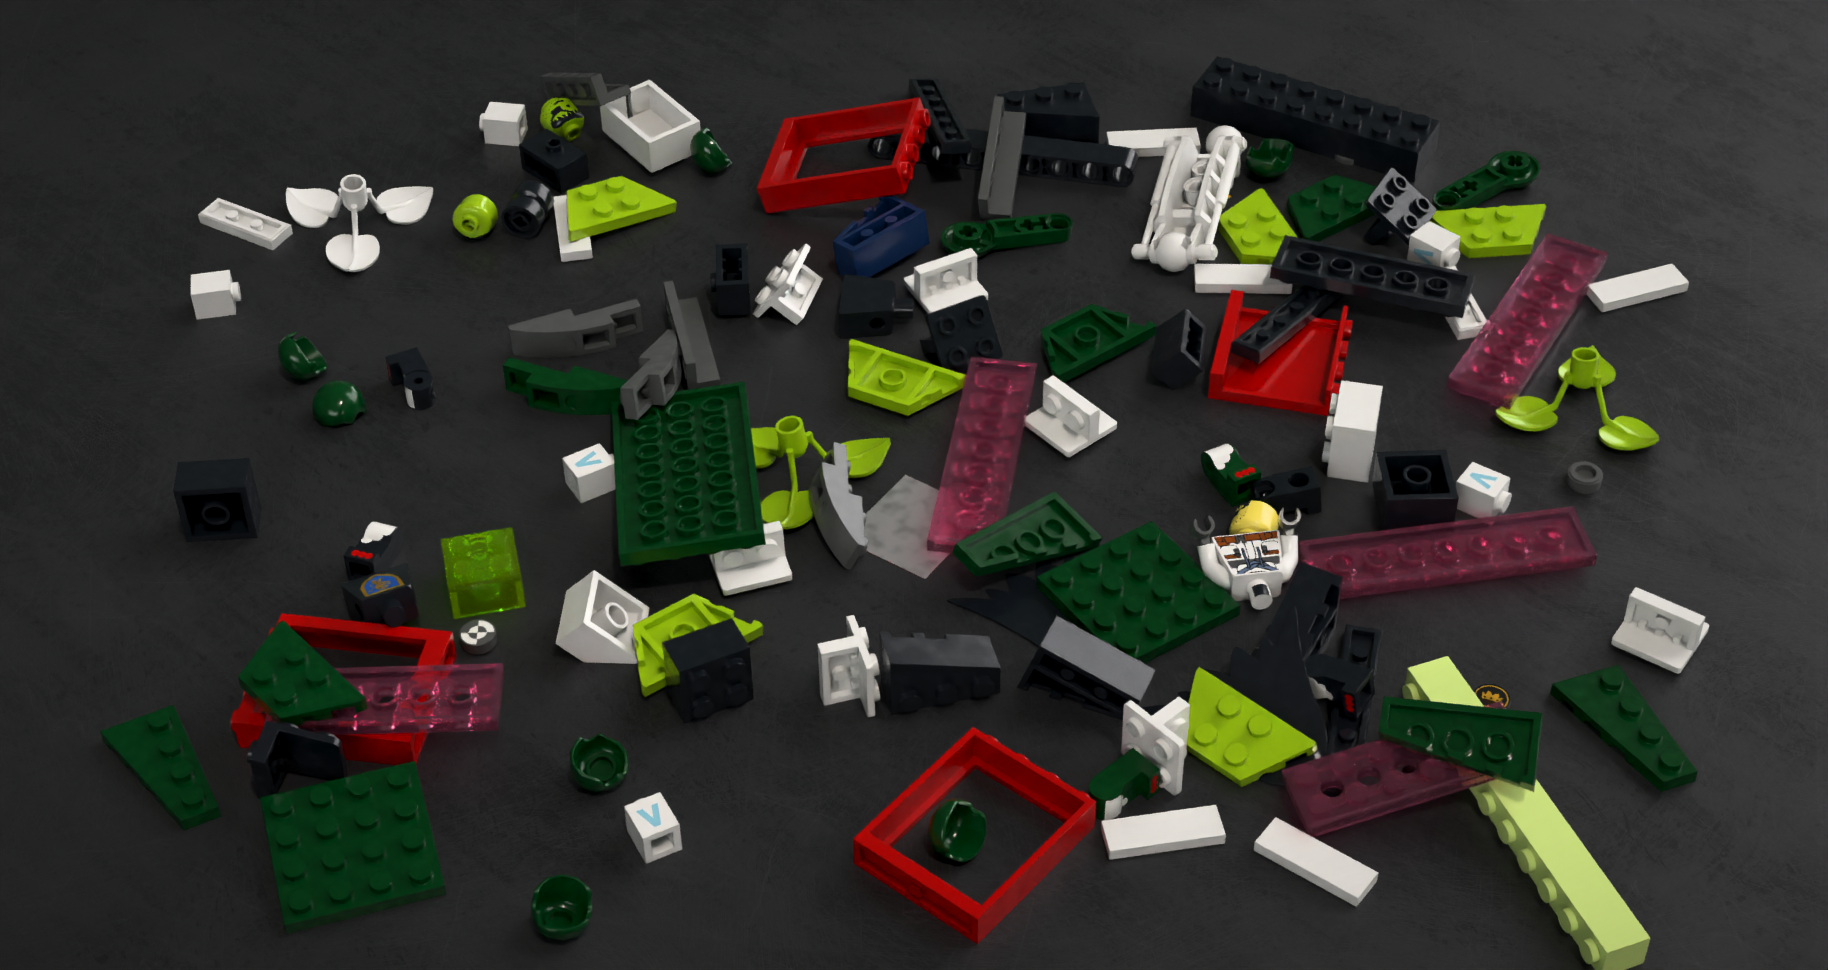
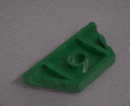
M1334 174L1288 196L1287 208L1290 215L1294 217L1296 230L1301 231L1302 239L1320 242L1375 215L1364 202L1376 186Z
M1090 304L1042 328L1041 342L1052 376L1054 375L1064 383L1154 337L1157 325L1150 321L1145 326L1129 322L1130 315L1111 312L1104 307Z
M284 620L277 624L238 676L240 687L279 724L288 722L297 726L302 725L306 721L332 718L331 711L353 706L356 713L368 709L366 698Z

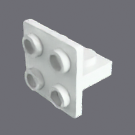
M805 243L798 251L792 249L783 260V266L781 268L775 266L765 279L768 286L763 287L755 298L758 305L753 313L754 316L759 318L772 306L795 325L804 318L823 278L803 264L811 248L808 244Z
M972 248L914 267L913 275L904 277V285L927 313L979 295H984L986 300H988V292L977 281V254Z
M1054 375L1043 381V407L1024 417V425L1066 457L1073 456L1117 429V421Z
M780 521L763 524L766 545L755 546L751 549L739 548L720 551L709 555L723 595H732L792 580V571L785 556L784 535Z
M1635 587L1629 596L1624 621L1612 637L1611 644L1679 674L1707 634L1709 624L1704 622L1705 616Z
M850 615L846 616V638L817 644L820 696L824 706L860 698L867 717L875 716V702L880 701L879 687L876 679H874V676L879 675V665L875 653H868L869 640L865 627L859 628L855 616Z
M1177 697L1151 716L1130 700L1124 704L1121 753L1124 755L1132 748L1138 751L1160 769L1159 787L1165 788L1172 795L1176 796L1182 790L1183 766L1187 755L1190 704L1181 697Z

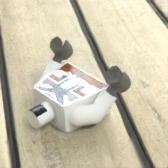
M1284 507L1280 510L1277 521L1279 526L1284 529V535H1280L1279 530L1212 537L1211 543L1209 535L1215 527L1213 518L1210 516L1205 517L1204 525L1206 531L1198 528L1195 518L1189 527V532L1194 539L1199 540L1200 546H1197L1203 574L1219 587H1222L1236 601L1250 600L1252 607L1260 610L1269 607L1273 601L1272 597H1277L1281 594L1282 583L1290 580L1298 563V536L1294 535V529L1298 526L1301 519L1300 510L1298 508L1295 509V521L1288 522L1284 519Z

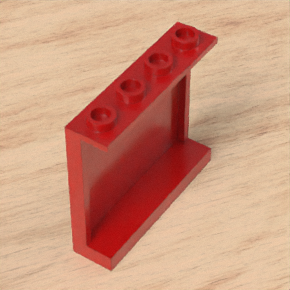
M1231 290L1210 372L1208 398L1328 416L1332 393L1339 394L1340 384L1335 383V381L1341 382L1343 378L1345 362H1340V360L1346 361L1349 341L1344 339L1350 340L1353 320H1347L1348 306H1343L1341 321L1314 318L1258 364L1231 353V342L1270 311L1243 307L1244 291Z

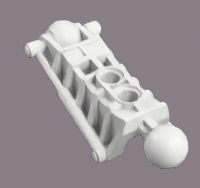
M1227 125L1218 126L1213 129L1206 138V151L1208 154L1198 153L1191 136L1165 138L1163 141L1165 154L1150 202L1152 207L1141 244H1134L1131 250L1134 259H1150L1152 264H1159L1163 269L1171 272L1182 271L1189 264H1196L1198 259L1215 260L1218 250L1213 241L1222 209L1226 206L1230 189L1233 187L1234 178L1240 175V155L1247 148V140L1242 137L1238 130ZM1154 231V232H1155V235H1154V237H1153V239H1152V241H1151V244H1149V243H1150L1151 236H1152V232Z

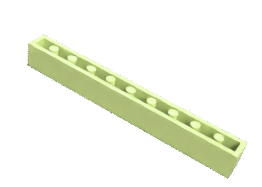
M1448 656L1407 668L1405 685L1402 687L1405 699L1484 707ZM1453 764L1463 786L1469 787L1476 797L1481 812L1486 816L1488 815L1496 826L1501 841L1504 844H1508L1516 855L1521 870L1524 873H1528L1536 884L1541 899L1545 903L1550 904L1558 916L1562 929L1566 933H1570L1579 946L1584 961L1587 964H1591L1595 970H1626L1643 964L1650 942L1649 935L1537 779L1533 792Z

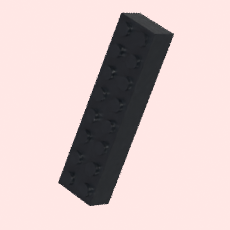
M1217 56L1192 88V117L1222 126H1231L1236 130L1266 139L1288 140L1296 148L1335 159L1336 154L1354 160L1353 165L1386 174L1388 170L1394 168L1407 181L1415 183L1437 149L1440 128L1439 120L1429 118L1423 114L1401 110L1396 106L1377 103L1368 98L1349 95L1340 90L1318 86L1312 82L1294 79L1285 74L1266 71L1257 66L1235 62L1230 58Z

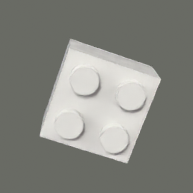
M1341 380L1339 394L1332 393L1329 414H1335V417L1328 416L1325 430L1326 439L1331 440V442L1325 441L1322 462L1328 463L1327 477L1368 483L1383 386Z

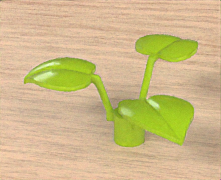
M1593 345L1588 348L1574 349L1571 353V358L1559 367L1558 377L1563 382L1555 400L1550 405L1537 397L1521 396L1505 402L1499 409H1495L1497 417L1511 427L1524 431H1542L1551 428L1558 422V416L1553 411L1557 410L1569 384L1580 389L1595 387L1602 422L1606 425L1599 429L1598 436L1605 445L1613 449L1628 451L1649 447L1659 442L1658 434L1647 424L1636 418L1619 416L1612 421L1608 417L1602 387L1615 380L1616 372L1611 364L1601 357Z
M786 416L776 423L775 428H751L756 468H764L771 465L776 457L781 458L784 456V453L787 455L789 463L791 492L785 490L776 491L764 498L761 503L763 521L766 524L780 521L782 529H793L804 525L813 518L814 514L809 490L798 492L795 458L802 456L806 452L808 443L811 444L823 460L827 453L814 439L811 431L805 432L803 421L797 416ZM890 438L860 439L841 443L846 445L847 460L851 463L848 478H860L874 473L882 465L891 445Z

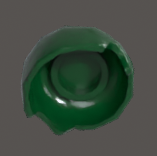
M707 127L695 133L691 140L690 150L694 161L706 172L718 173L732 164Z
M1264 139L1257 150H1254L1253 146L1249 147L1246 156V166L1257 176L1263 178L1284 175L1292 165L1294 145L1288 140Z
M292 332L284 336L278 344L279 361L284 370L298 380H311L328 369L327 363L311 341L305 336L293 339L297 333Z
M332 380L318 389L312 401L313 415L324 426L335 427L342 423L352 425L359 412L365 414L367 411L362 393L349 381Z
M601 733L588 739L579 737L570 750L571 774L578 785L588 791L603 792L613 789L626 778L629 769L627 751L617 740L605 737Z
M957 798L949 799L941 803L931 816L928 836L933 849L941 856L964 863L974 859L982 849L987 834L986 817L983 812L973 808L972 803Z
M559 874L545 878L535 888L533 893L531 914L535 928L539 929L541 934L551 939L567 940L580 936L590 924L592 916V892L590 888L573 876Z

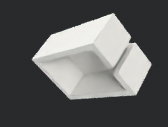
M651 80L630 88L631 93L628 94L630 118L627 116L626 96L600 106L602 131L651 173L691 156V140L695 133L700 131V121Z

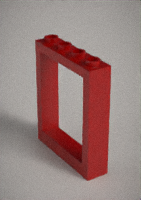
M920 97L785 118L756 188L766 213L906 193L909 181L913 178L915 163L919 160L921 145L925 142L927 127L931 123L929 111L927 108L924 109ZM902 133L892 165L796 179L809 147Z
M281 613L277 624L284 620L311 647L419 658L392 728L323 720L306 721L302 725H297L300 729L316 733L325 731L335 735L342 741L345 760L399 765L415 761L417 764L457 658L452 631L405 626L391 627L387 624ZM274 627L270 629L268 636L274 630ZM245 691L243 692V700L239 709H235L232 713L231 729L236 733L239 748L249 749L253 740L258 741L266 721L277 722L269 714H262L263 709Z
M972 727L853 838L854 864L978 945L1095 827L1096 801L1084 791H1078L1063 782L1054 773L1047 772L1030 762L1023 754L1016 753L1002 745L993 736L986 735ZM974 769L979 770L1064 823L982 905L892 848Z

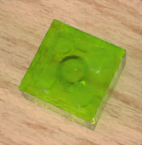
M512 527L441 539L454 619L526 607Z

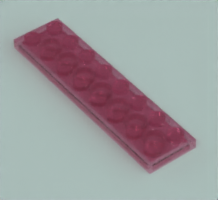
M1548 233L1449 375L1447 388L1510 410L1587 293L1589 285L1595 281L1606 264L1608 253Z
M971 357L928 534L927 551L952 553L956 543L1007 516L1026 426V417L1028 416L1037 374V363Z
M1573 506L1298 541V555L1301 562L1343 577L1340 599L1595 566L1597 554Z

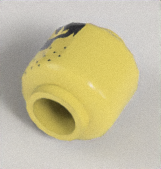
M1251 500L1243 502L1235 512L1229 527V534L1278 530V514L1274 508L1262 501Z

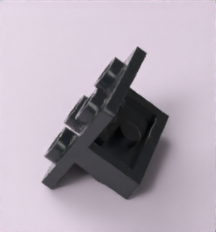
M1391 168L1364 202L1377 216V219L1363 237L1373 245L1380 238L1383 237L1387 240L1395 233L1409 245L1410 235L1430 221L1436 212V208L1405 177L1400 175L1394 168Z
M984 295L970 298L925 315L931 336L919 341L923 353L936 354L940 367L961 373L1003 357L989 306Z

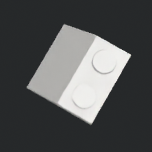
M593 570L566 591L555 644L587 663L636 664L633 624L648 617L649 607Z

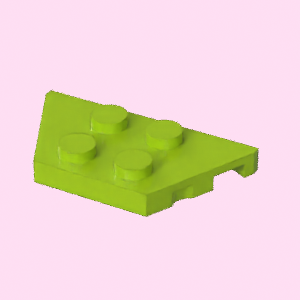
M623 176L612 177L567 190L568 240L570 242L675 213L677 202Z
M1263 188L1256 190L1221 214L1217 229L1241 264L1272 265L1285 235L1297 237Z
M1503 205L1488 208L1473 207L1469 209L1436 211L1430 222L1460 236L1459 251L1467 258L1531 254L1541 221L1544 219L1546 205Z
M854 339L849 341L848 397L909 416L964 388L966 385L965 374Z
M692 594L633 624V640L643 696L647 697L667 686L662 642L732 618L746 642L749 643L763 635V625L756 620L751 624L734 617L733 610L724 606L714 605L708 599L696 594Z
M1201 667L1196 670L1188 702L1190 704L1187 751L1239 786L1244 787L1259 780L1265 773H1274L1286 767L1285 762L1304 753L1310 756L1317 751V743Z

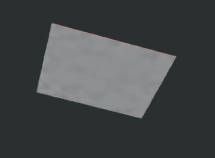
M905 475L866 513V523L864 526V536L868 538L866 551L926 579L953 551L955 544L965 539L989 513Z

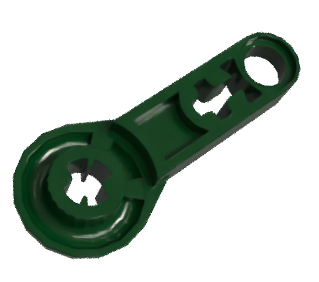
M1504 151L1498 153L1485 166L1437 191L1433 195L1432 205L1436 208V211L1473 208L1506 189L1529 186L1538 178L1541 169L1540 164L1533 156L1525 152ZM1440 203H1451V204H1453V206H1442V205H1439V204H1440Z
M1051 213L986 220V224L957 222L944 228L941 233V241L949 254L972 248L977 254V258H981L988 252L997 249L1068 241L1072 236L1073 220L1066 214ZM1052 227H1063L1064 229H1056Z

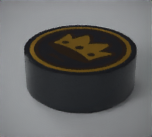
M1483 684L1473 691L1484 707L1509 709L1511 699L1509 693L1504 688L1494 684Z

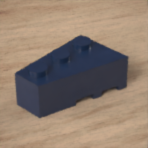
M893 195L879 197L880 202L874 208L868 206L864 210V217L859 222L853 221L833 240L838 274L842 276L850 274L871 277L929 244L925 211Z

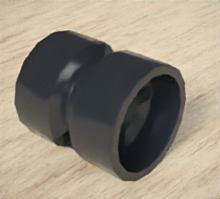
M532 180L519 184L511 197V201L507 203L501 215V221L505 229L518 238L528 239L534 237L553 208L554 197L550 189L544 184Z

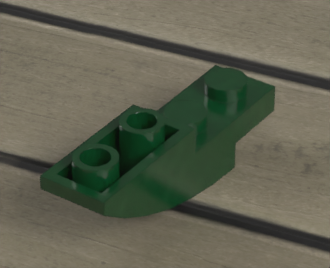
M510 357L503 364L507 391L528 396L529 407L563 414H612L611 401L620 400V388L628 381L575 365L569 373H564Z

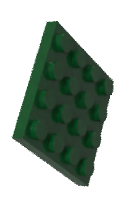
M1153 521L1037 576L1036 587L1074 625L1109 643L1129 656L1142 661L1144 664L1240 615L1241 605L1222 587H1219L1206 577L1202 572V568Z
M415 761L260 797L283 922L287 934L446 895L445 884Z

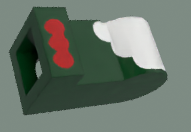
M1227 443L1201 454V465L1204 473L1231 507L1253 500L1250 489L1254 482L1261 479V471L1254 464L1247 465L1240 458L1233 445ZM1238 485L1244 487L1246 491L1241 494H1237Z
M1132 748L1094 776L1089 783L1088 791L1089 796L1096 801V818L1100 820L1113 819L1121 813L1122 806H1125L1137 796L1142 795L1145 799L1149 800L1159 793L1160 769Z

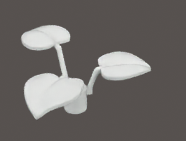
M357 174L347 175L341 180V188L338 189L339 196L330 190L320 188L294 189L287 187L286 203L289 214L297 224L303 227H323L327 224L329 217H337L342 202L351 211L352 235H337L326 245V256L329 262L345 272L366 270L379 257L380 246L376 237L368 234L358 236L357 212L365 208L368 199L378 213H386L387 219L390 222L407 225L420 221L426 215L433 196V187L412 186L386 190L376 200L372 195V189L366 188L365 179Z

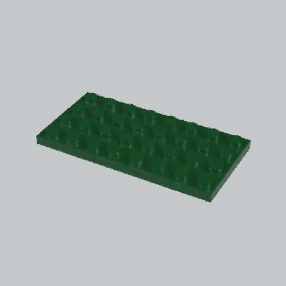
M745 381L676 391L666 405H652L638 420L626 419L624 407L620 400L611 401L618 547L621 566L643 565L647 562L666 559L678 560L686 556L711 555L720 551L739 548L751 549L755 546L766 545Z

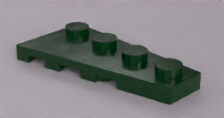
M1054 491L955 544L952 553L975 577L1096 548L1099 546L1102 537Z
M1619 665L1552 684L1550 694L1559 702L1565 700L1574 708L1572 714L1581 722L1585 723L1588 721L1601 732L1600 738L1607 745L1618 747L1627 755L1626 761L1658 790L1662 792L1695 782L1698 771Z
M1383 697L1378 730L1380 739L1534 792L1543 713Z
M174 705L100 731L102 740L108 748H112L118 754L119 760L127 768L130 767L138 776L139 782L146 790L149 789L157 797L158 803L184 831L222 817L218 803Z

